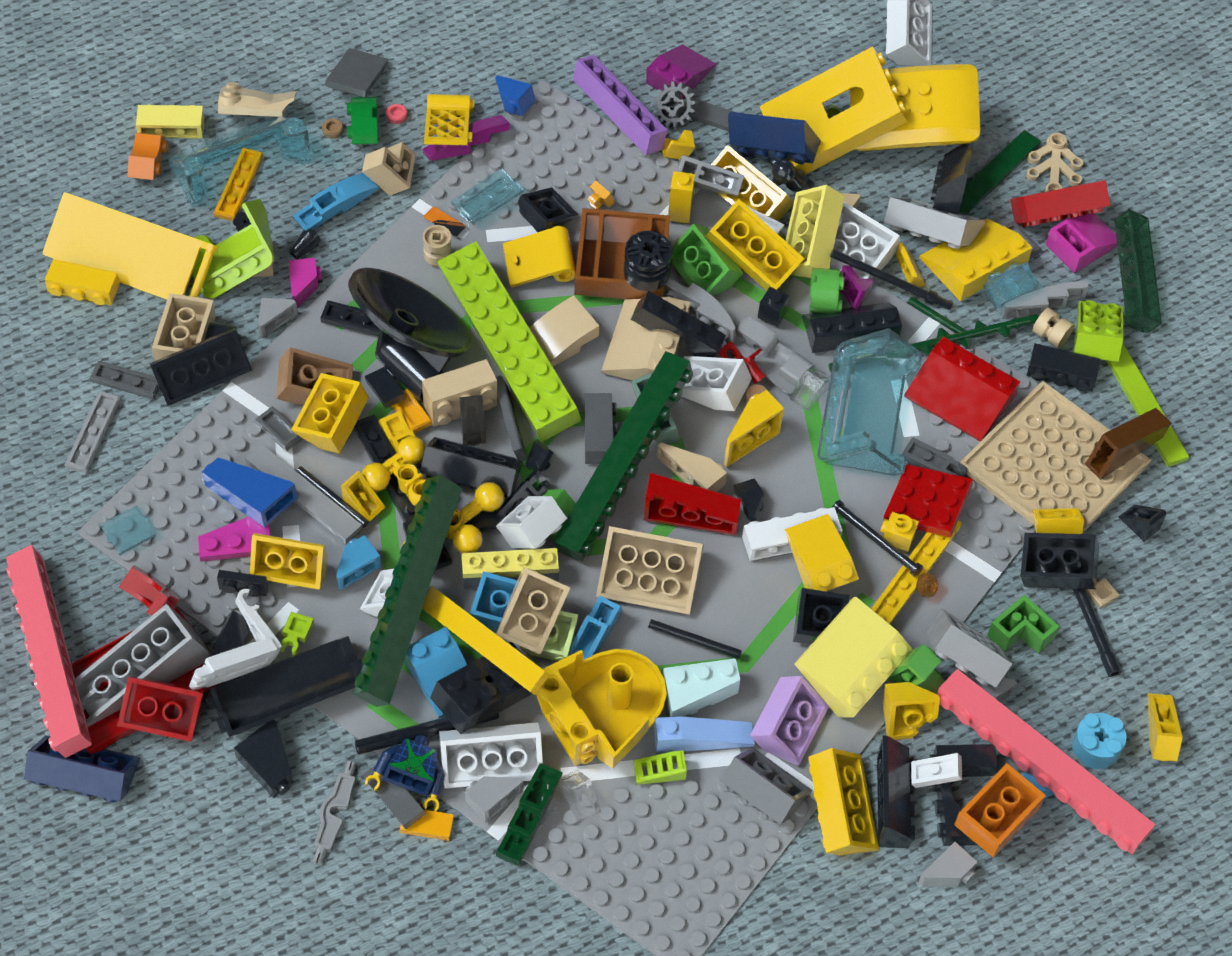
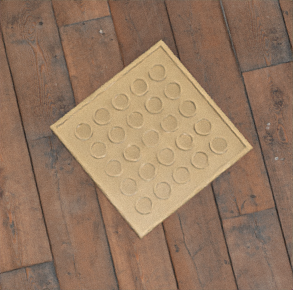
M1042 381L960 463L967 467L966 474L1033 525L1034 509L1079 508L1084 518V533L1150 465L1151 459L1140 453L1100 480L1085 465V462L1101 436L1110 431V429Z

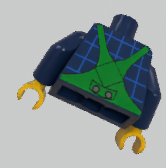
M418 735L414 741L404 739L401 745L395 744L383 751L373 768L374 774L366 778L365 787H367L370 780H376L377 785L374 788V792L380 788L379 779L383 775L382 780L424 796L430 793L429 798L423 802L422 808L426 810L428 801H431L435 805L433 811L436 812L439 808L437 795L441 793L445 774L441 762L437 759L436 749L428 747L429 739L427 737Z

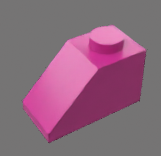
M315 258L288 260L292 299L296 302L297 308L318 289V280H322L321 266L316 267Z

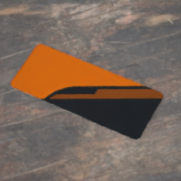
M434 206L423 216V218L435 225L446 227L451 235L455 237L466 227L463 223Z

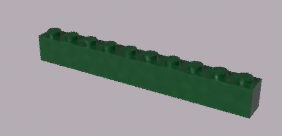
M665 351L555 538L554 544L558 552L580 562L584 560L585 556L590 555L593 549V542L597 536L599 537L603 533L605 522L608 517L614 514L618 499L625 495L629 480L636 476L640 461L647 457L650 444L658 438L661 425L669 419L671 408L675 402L680 400L685 384L691 381L693 371L689 360Z
M442 475L428 478L422 485L423 492L415 506L413 521L408 526L406 541L400 549L401 556L393 570L391 585L386 590L383 608L378 613L376 628L370 636L371 643L368 652L363 657L361 672L355 680L353 695L375 707L388 705L391 702L462 491V487Z

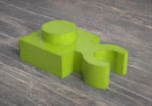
M291 612L282 631V635L286 638L280 642L282 646L280 651L284 652L287 646H293L292 655H297L299 652L298 642L306 643L314 625V618Z

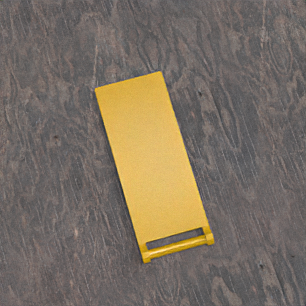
M65 192L48 235L43 255L57 260L118 272L120 283L168 299L169 293L185 295L200 249L203 248L206 251L190 293L191 297L199 298L214 253H217L219 247Z

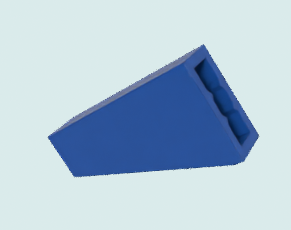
M219 457L208 464L202 471L207 488L264 528L298 499L293 482Z

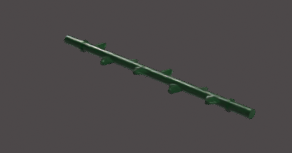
M1034 314L1021 318L1015 317L1013 320L988 326L981 321H976L975 329L949 334L943 328H939L937 338L908 344L903 339H899L896 348L871 353L865 346L860 347L858 357H849L846 360L829 363V371L853 369L855 366L876 361H882L889 368L893 365L894 357L918 351L929 356L942 337L954 343L959 342L968 349L971 346L972 338L997 332L1006 338L1009 337L1010 329H1019V327L1034 324L1039 316Z

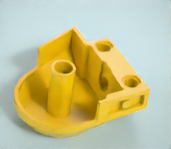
M624 649L600 652L584 660L583 651L580 650L547 666L543 670L550 675L536 693L545 719L574 766L581 763L587 764L597 756L600 761L612 769L653 726L655 718H659L663 711L667 697L665 679L658 666L646 656Z

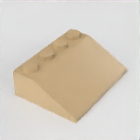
M661 297L689 313L690 302L671 297ZM640 299L624 300L601 373L628 380H635L653 373L665 351L674 355L678 354L682 337L669 330H648L630 320Z
M609 526L596 597L600 595L606 599L690 615L704 545Z

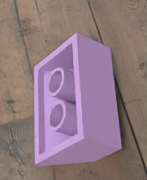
M802 676L780 677L750 736L764 751L794 765H800L829 706Z

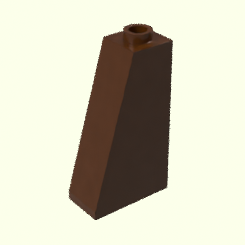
M1154 408L1104 433L1085 462V465L1101 480L1162 439L1172 423L1157 408Z

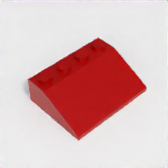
M942 337L915 376L904 397L981 442L1016 397L1021 381L949 339Z

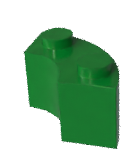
M351 97V103H347V116H351V126H347L348 139H352V144H377V97Z

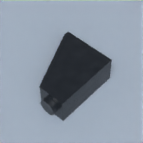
M275 720L265 723L235 746L234 752L236 759L275 798L278 794L284 795L292 786L293 780Z

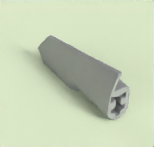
M748 316L743 320L737 317L731 318L736 328L735 342L733 344L744 359L758 349H761L762 351L755 356V362L763 373L766 374V378L787 395L793 394L811 376L815 364L779 343L778 337L773 331Z

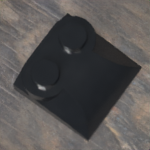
M552 187L521 194L518 200L520 214L531 224L536 232L551 229L554 226L562 225L578 217V214Z

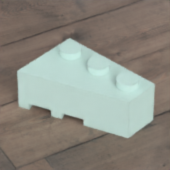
M736 658L663 668L669 717L693 715L699 709L708 705L712 706L738 694L740 676Z

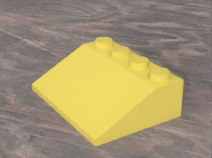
M853 597L794 665L837 717H854L913 649L895 628L860 599Z

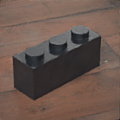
M1034 343L1026 376L1032 377L1037 381L1045 380L1053 382L1058 386L1066 385L1074 387L1079 391L1092 392L1101 359Z

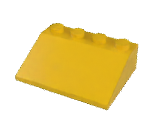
M987 218L985 219L984 226L970 246H961L960 249L949 247L948 242L945 241L921 254L919 258L961 302L1027 265L1032 247L1019 233Z

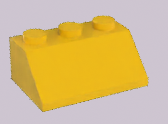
M321 373L291 430L319 449L340 454L369 396L361 382Z
M253 533L249 574L266 576L267 581L320 590L327 575L328 554L325 545Z

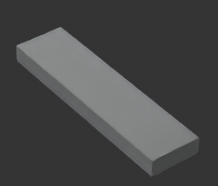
M102 391L98 392L65 462V469L84 474L88 473L121 402V396Z

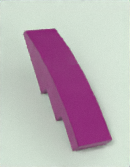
M502 115L469 124L468 132H472V142H468V145L430 144L423 149V154L430 161L471 154V145L490 142V134L510 130L509 122Z

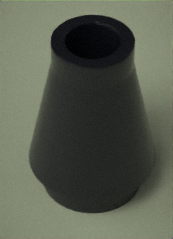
M308 228L302 231L288 251L295 259H299L318 247L321 239L314 230Z

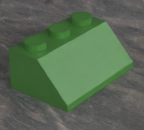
M693 223L672 247L671 263L689 286L695 283L714 297L730 289L744 272L706 237L710 231L708 227Z

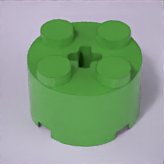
M812 268L809 312H841L842 299L839 290H843V272H839V269Z

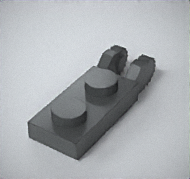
M914 437L911 438L901 454V459L917 467L953 475L958 474L960 476H965L968 470L965 465L954 460L953 457Z

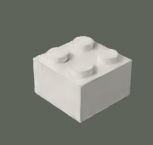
M528 496L496 527L511 548L538 549L545 544V539L550 534L560 530L561 524L567 517L552 496Z

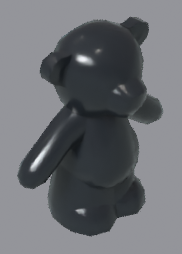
M775 158L770 160L774 164L771 171L773 175L772 181L775 185L785 184L795 194L796 192L814 188V182L809 179L806 172L801 169H795L794 165L788 160L777 161Z

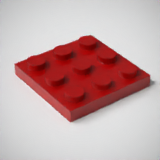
M906 464L883 518L889 520L892 512L907 515L911 519L919 521L917 530L951 537L973 486V479Z

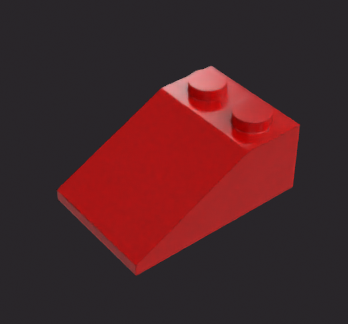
M128 677L117 726L192 742L204 690H192L187 686Z

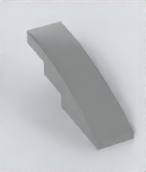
M1084 280L1061 283L1023 294L1004 304L1001 317L1002 319H1011L1034 314L1040 316L1047 308H1065L1067 300L1085 299L1089 288L1088 282Z

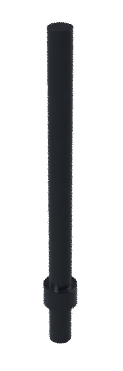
M835 249L831 251V258L925 299L924 302L936 304L948 310L953 305V302L938 296V293L935 291L922 289Z

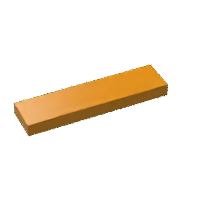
M242 148L216 206L214 217L233 221L236 218V214L241 209L264 157L263 152Z

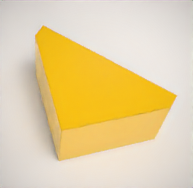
M357 471L341 485L343 500L369 522L385 508L360 471Z

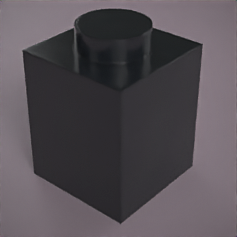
M769 287L760 301L757 318L778 327L787 312L790 296Z

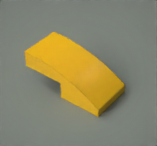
M400 410L378 421L396 453L402 439L408 436H415L413 430L409 429Z

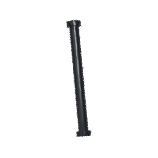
M838 500L834 503L832 508L835 507L837 514L839 513L909 569L913 577L920 574L923 565L912 561L844 506V502Z

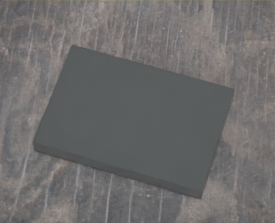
M349 48L326 79L325 86L366 97L387 67L388 59Z

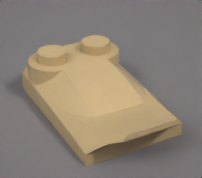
M228 82L219 93L218 114L282 117L286 106L294 101L297 91L269 94L258 90L244 89L237 82Z

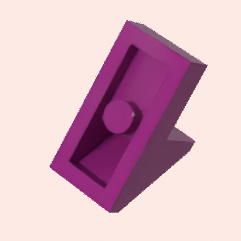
M843 265L840 272H843L844 285L843 290L840 291L852 307L858 309L866 300L874 280L859 278L851 266Z

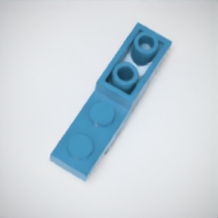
M364 173L348 177L310 198V204L293 215L294 220L302 230H307L308 228L314 230L340 211L343 213L347 212L379 188Z

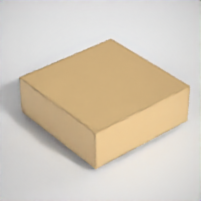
M1106 578L1096 582V589H1086L1087 594L1099 609L1119 598L1118 592Z

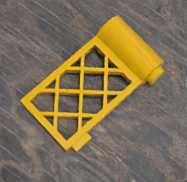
M428 94L424 144L468 145V142H472V132H468L470 112H474V99H470V95Z

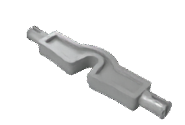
M347 761L344 774H338L332 794L324 800L321 806V825L314 842V847L317 851L312 861L313 864L317 865L318 862V865H323L326 852L332 851L336 837L343 825V820L332 815L331 811H347L349 808L351 793L355 785V777L353 775L357 767V763L354 761L353 763Z

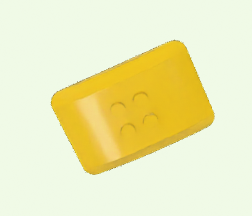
M947 64L889 69L893 80L890 82L892 85H896L900 96L897 98L899 102L902 101L907 109L905 117L908 122L856 148V150L870 151L964 144L978 140L981 132L979 81L976 67L970 64ZM859 87L850 89V108L862 101L864 97L863 89Z

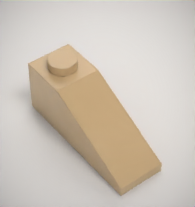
M664 443L658 445L657 458L685 483L717 492L725 485L727 472L721 464H716L711 458Z

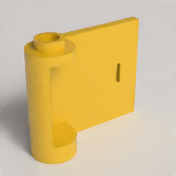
M554 226L551 229L503 243L511 288L552 275L559 282H568L575 278L576 269L568 229L565 227Z

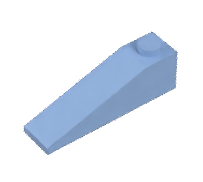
M682 716L655 718L654 737L656 753L680 750L698 751L754 747V740L750 736L753 730L752 722Z

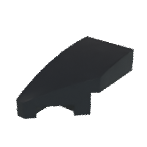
M754 478L733 485L734 493L738 499H741L743 512L750 522L756 521L757 513L764 508V493Z

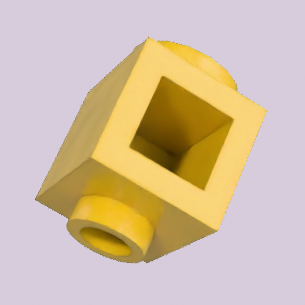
M892 512L889 520L884 519L880 532L884 533L883 537L896 548L908 552L916 534L919 521L911 519L907 515Z

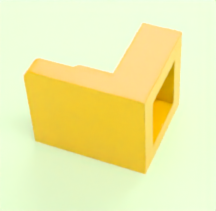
M684 130L678 140L665 138L662 150L663 157L679 160L682 155L689 157L695 149L692 131Z

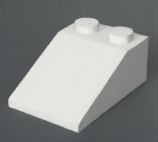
M684 356V359L689 360L691 363L693 376L691 381L683 387L681 397L714 410L735 411L752 379L744 360Z

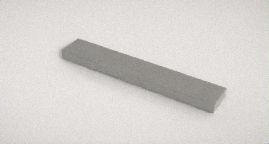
M263 444L245 458L246 463L253 469L293 482L298 499L294 502L345 544L362 530V524Z

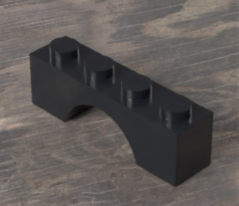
M650 291L637 303L630 319L648 330L664 329L676 333L686 341L689 348L688 353L695 357L714 358L719 353L726 336L724 333Z

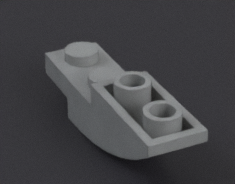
M669 278L664 285L665 297L690 302V314H695L697 319L726 335L724 340L727 342H735V325L727 311L712 295L695 283L686 288Z

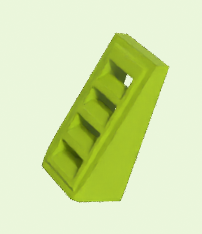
M683 750L633 760L637 785L686 780L687 769ZM673 763H677L678 769H673ZM662 764H667L668 771L663 772ZM652 765H657L658 773L653 774ZM642 766H647V776H643Z

